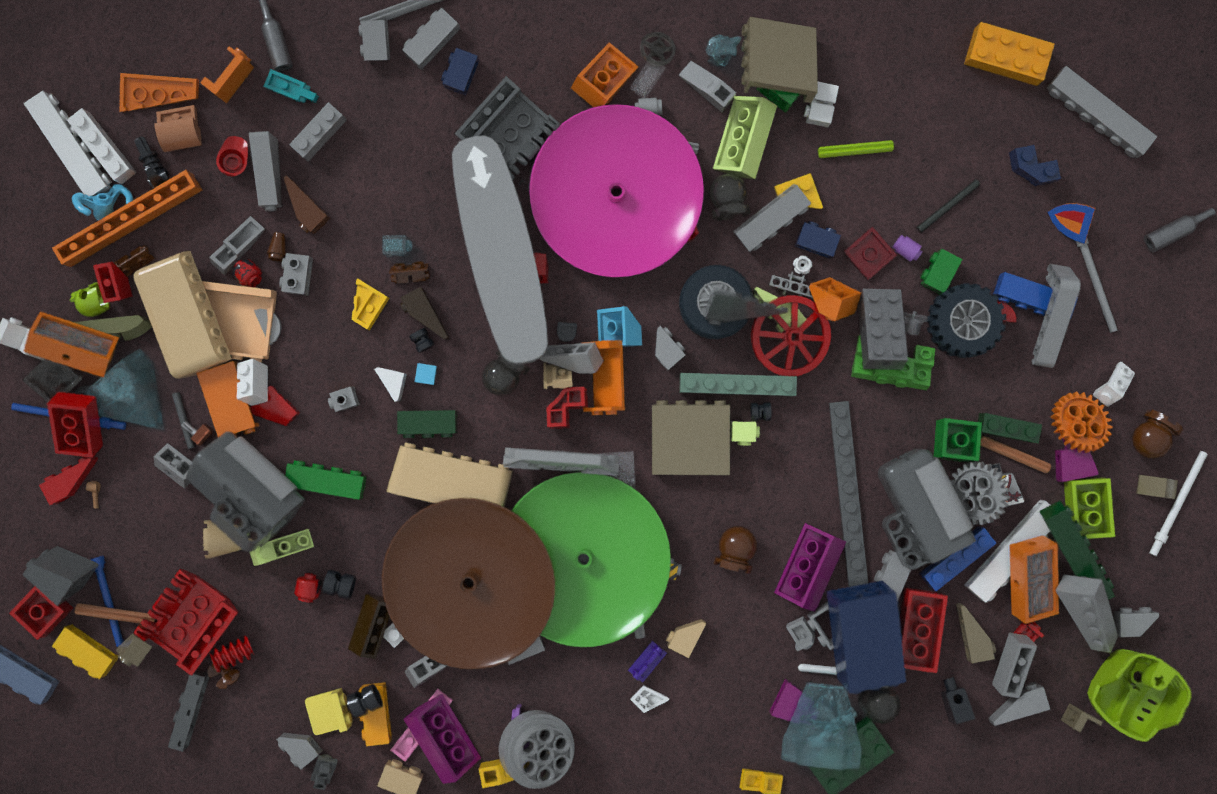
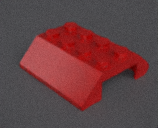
M179 569L175 575L176 578H173L170 582L181 590L178 592L166 587L163 591L164 593L159 596L152 609L148 612L150 617L158 620L157 623L143 619L140 622L141 625H138L135 629L134 634L143 641L148 639L154 641L177 658L179 661L176 665L192 676L236 617L238 611L227 596L201 577L184 569Z

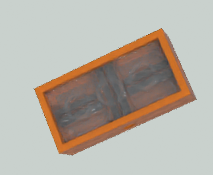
M40 312L28 332L23 352L104 377L114 356L119 337Z
M1044 535L1010 544L1012 615L1027 624L1059 614V596L1056 592L1058 587V544Z

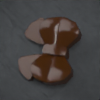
M212 664L207 671L209 678L219 674L222 675L216 684V687L219 689H227L228 686L236 683L240 678V671L231 669L230 666L227 670L221 666V672L218 673L214 664Z

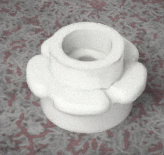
M806 256L796 258L793 262L795 272L807 274L812 267L811 260Z

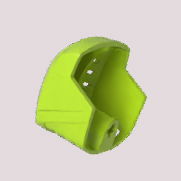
M1117 649L1110 654L1097 671L1093 680H1091L1087 692L1093 708L1101 718L1126 736L1144 742L1151 739L1159 730L1179 724L1191 699L1189 686L1176 670L1157 657L1127 649ZM1137 671L1141 674L1139 681L1134 680V673ZM1148 699L1155 701L1156 704L1149 703ZM1142 708L1149 710L1150 713L1144 712ZM1137 717H1141L1143 721L1138 720Z

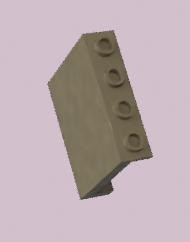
M749 17L747 24H744L742 27L744 40L741 50L744 52L741 66L744 68L741 83L744 84V93L748 92L750 86L804 94V102L811 103L818 92L816 28Z
M657 400L656 404L652 405V475H730V404H726L724 400H716L714 404H707L705 400H696L695 404H687L686 400H677L676 404H668L667 400Z

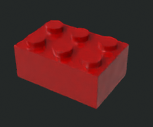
M57 392L47 403L55 453L93 458L103 446L96 396Z

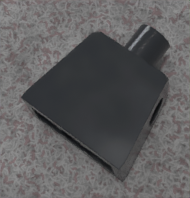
M954 677L943 679L946 690L942 691L941 695L949 722L959 724L975 719L965 688L957 687ZM954 695L957 696V700L955 702L953 700Z

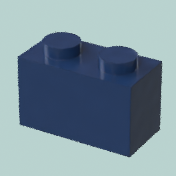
M456 48L455 52L450 54L448 60L450 65L448 70L443 72L441 78L444 87L466 96L480 61L478 56Z
M804 222L795 247L831 259L834 256L841 235L836 234L837 231L831 228H826V230L819 228V224L815 222Z

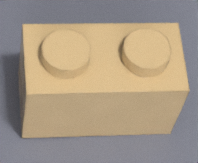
M388 760L377 786L396 794H417L424 773H421V770L417 767L411 766L408 768L403 766V763L399 760Z

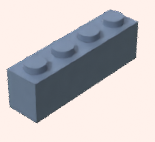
M0 645V683L7 684L12 687L14 692L27 696L34 704L41 705L47 702L60 681Z

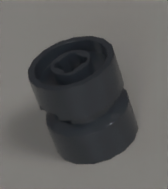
M329 569L324 580L322 593L331 596L338 594L339 598L350 600L356 583V575L348 573L341 575L339 571Z
M374 684L362 688V692L356 691L347 695L349 709L356 719L367 715L368 710L373 712L383 707L381 695Z

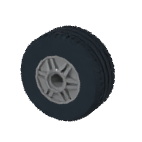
M724 265L706 266L693 273L685 282L679 298L680 314L687 327L695 334L707 339L727 338L741 330L749 319L727 323L721 322V325L709 324V320H705L709 296L715 289L739 293L742 296L741 298H746V296L753 298L751 286L745 280L746 278L741 273L739 274L737 270Z

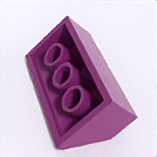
M805 523L774 593L802 608L815 612L846 541Z
M443 694L417 707L403 719L443 784L456 782L481 759Z

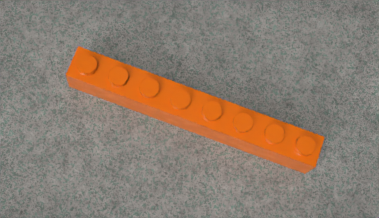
M184 170L52 247L62 265L72 267L201 192L202 188L194 174Z

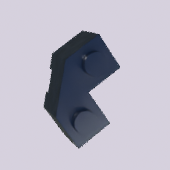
M1035 145L1015 148L1009 152L1012 171L1028 180L1032 185L1039 186L1054 183L1061 179L1057 160L1038 164Z

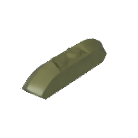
M140 315L74 322L121 338L122 334L125 341L143 335L152 327L151 322L146 317Z

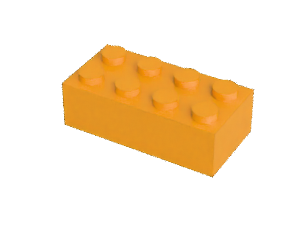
M980 22L974 29L964 65L1037 86L1045 79L1055 43Z

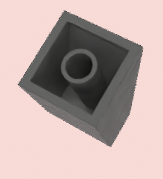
M56 546L51 550L46 549L39 558H32L26 564L27 568L23 576L58 606L83 589L99 564Z

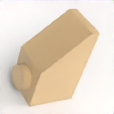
M701 619L676 627L674 632L670 631L666 638L668 648L689 658L706 622Z

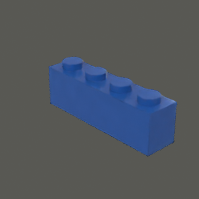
M1004 272L999 275L993 294L998 296V301L1009 303L1010 301L1016 303L1015 307L1024 310L1030 308L1034 310L1033 313L1045 316L1053 290L1042 284Z
M978 526L972 531L976 539L973 544L940 561L931 563L919 573L930 589L934 591L940 589L997 544L985 528Z

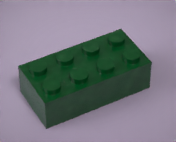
M867 716L805 761L828 794H837L894 752Z

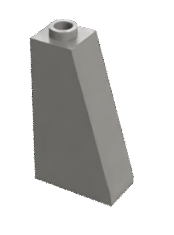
M269 131L250 132L249 140L258 206L265 209V211H277V208L282 207L278 139Z

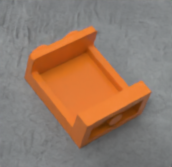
M230 46L227 50L234 56V59L217 81L213 83L204 77L200 82L226 104L254 69L250 64L252 60L237 47L234 50Z

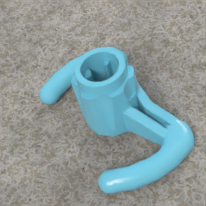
M116 184L112 186L109 192L100 193L96 196H88L78 192L72 196V203L79 212L87 216L91 215V210L89 209L91 208L94 217L99 221L113 212V205L120 193L125 196L126 204L133 201V196L128 188L121 184Z

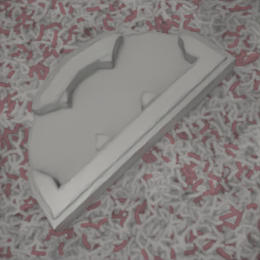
M267 309L254 310L266 337ZM273 313L269 345L277 341L282 329L280 319L275 313Z

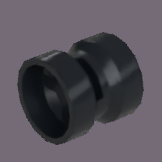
M422 328L409 336L411 342L415 343V349L418 353H422L435 345L433 340L428 337L426 328Z
M750 403L751 422H757L758 420L771 421V403Z

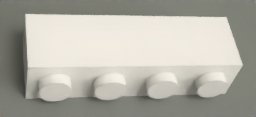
M81 108L67 119L114 181L123 184L137 173L90 112Z

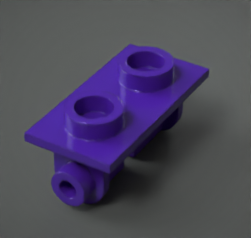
M651 641L628 671L633 674L636 680H640L643 683L667 652Z

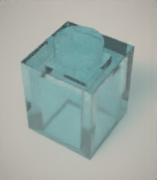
M382 235L383 255L385 257L409 256V251H412V242L408 240L406 235Z

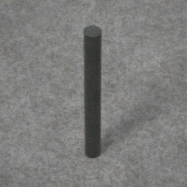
M975 179L918 225L916 227L920 233L926 230L979 187V181Z

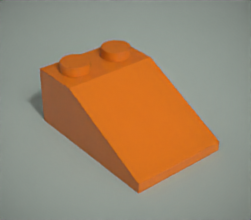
M609 42L579 73L571 89L592 107L608 105L637 70L638 66Z

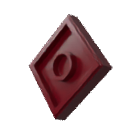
M873 227L843 251L867 281L898 256Z

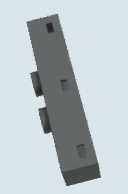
M196 670L192 676L189 675L185 691L182 692L179 698V703L181 704L179 711H176L173 718L175 725L168 748L183 752L189 747L209 680L208 673Z

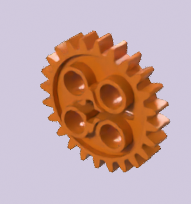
M1076 391L1073 394L1068 393L1061 397L1054 404L1056 407L1051 410L1055 414L1050 416V418L1055 420L1051 425L1057 427L1054 433H1060L1058 439H1064L1065 446L1071 444V450L1077 447L1079 453L1083 450L1085 453L1100 449L1109 441L1107 437L1112 435L1108 431L1112 429V426L1108 425V422L1112 420L1106 418L1109 412H1103L1104 405L1099 406V400L1092 401V395L1086 397L1085 392L1079 395Z

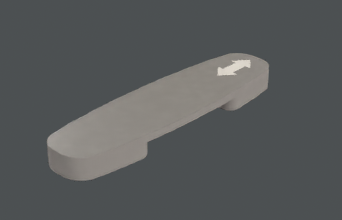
M487 136L466 138L454 147L452 161L460 219L475 282L502 357L515 365L531 363L540 359L545 354L548 344L538 272L523 212L498 144Z

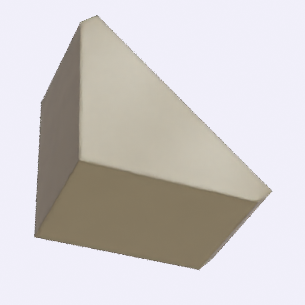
M1139 475L1136 494L1175 499L1178 480Z

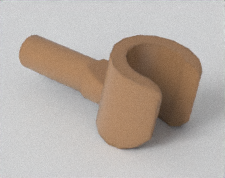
M96 481L88 482L86 485V491L92 492L93 508H99L98 493L101 484Z

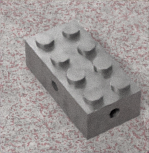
M862 289L858 303L863 369L902 370L908 361L901 289Z

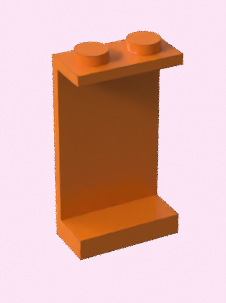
M622 340L594 341L604 361L598 368V371L593 373L594 408H583V412H591V415H603V411H605V415H615L617 411L625 410Z
M231 361L197 373L218 437L228 431L235 435L242 432L244 435L255 432V428L260 427L259 423L254 422L249 404L237 399V383L240 382L237 379L238 361Z

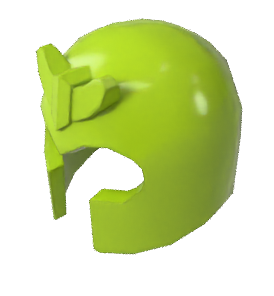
M98 282L71 294L70 302H74L77 311L83 316L96 317L110 309L109 302L103 303Z

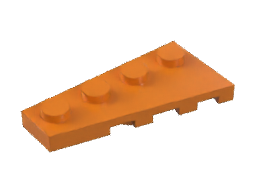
M120 73L119 112L190 101L199 97V79Z

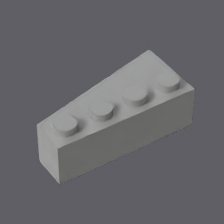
M1063 575L1056 592L1091 650L1111 653L1118 638V633L1103 580Z

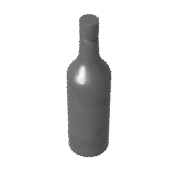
M259 0L263 14L261 30L273 69L277 72L290 69L293 65L281 26L272 17L267 0Z
M1210 208L1196 216H1182L1145 235L1144 242L1151 252H1156L1193 233L1200 222L1215 215L1216 212L1213 208Z

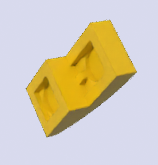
M742 769L739 788L742 790L760 791L763 794H781L783 775Z

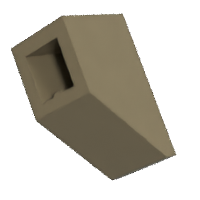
M132 634L117 647L116 651L119 654L118 658L121 659L120 661L128 666L134 664L138 667L152 646L135 634Z

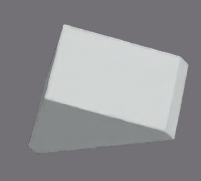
M379 367L375 368L374 370L394 402H399L402 397L407 374Z

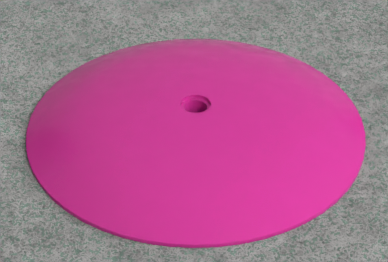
M615 104L594 107L582 111L563 122L556 131H553L541 147L535 159L530 178L532 213L536 225L548 245L561 258L574 267L605 277L634 276L653 270L667 262L680 251L692 235L698 223L703 204L704 187L702 172L689 142L676 127L661 116L649 110L629 105ZM616 188L622 191V194L617 197L611 194V191Z

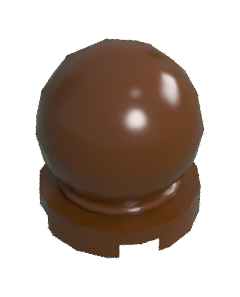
M1147 410L1143 416L1147 422L1140 424L1134 430L1132 442L1136 452L1141 456L1156 459L1164 456L1171 450L1173 444L1172 436H1180L1183 427L1178 422L1174 425L1167 421L1169 417L1158 411Z
M743 526L730 527L722 534L719 540V550L722 555L715 556L714 565H720L722 568L737 572L739 569L745 570V573L751 574L752 565L748 561L754 557L757 550L755 536L749 529Z

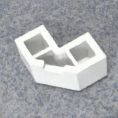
M11 317L10 320L2 318L0 323V344L18 349L25 355L44 360V358L23 352L27 335L31 328L22 325V321Z

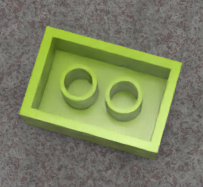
M1100 477L1064 482L1066 506L1069 505L1074 514L1071 517L1072 520H1077L1082 528V531H1080L1081 536L1085 534L1087 539L1115 537L1111 479Z

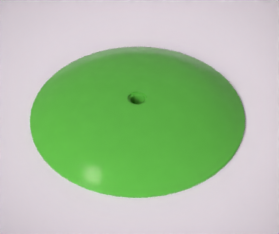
M581 472L569 473L553 477L537 485L526 493L511 510L525 520L538 534L548 551L554 570V604L549 620L540 634L541 636L567 646H601L631 634L643 625L655 611L664 595L669 579L671 566L670 546L666 530L657 512L634 488L607 475ZM580 554L588 555L589 562L582 563L579 560Z

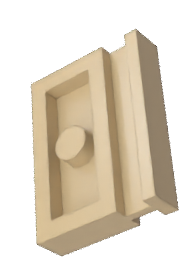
M545 362L544 389H547V386L560 389L573 387L572 371L553 364L547 365Z

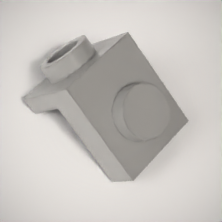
M804 616L786 625L787 630L796 642L795 649L797 651L807 650L814 644L815 634Z

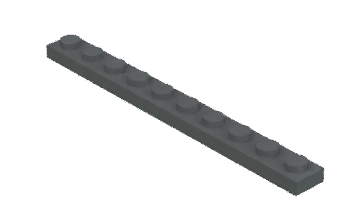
M849 401L829 403L842 533L843 540L846 541L844 552L848 587L867 584L868 576Z

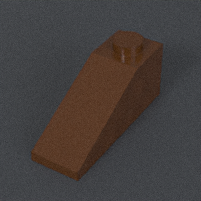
M285 175L283 178L296 217L301 222L299 226L306 233L310 231L315 234L330 217L290 177Z

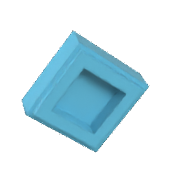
M417 363L415 382L434 385L437 366Z

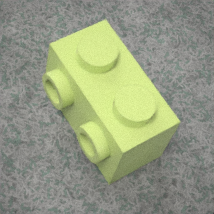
M730 422V441H737V445H751V442H756V438H759L760 428L756 426V422Z

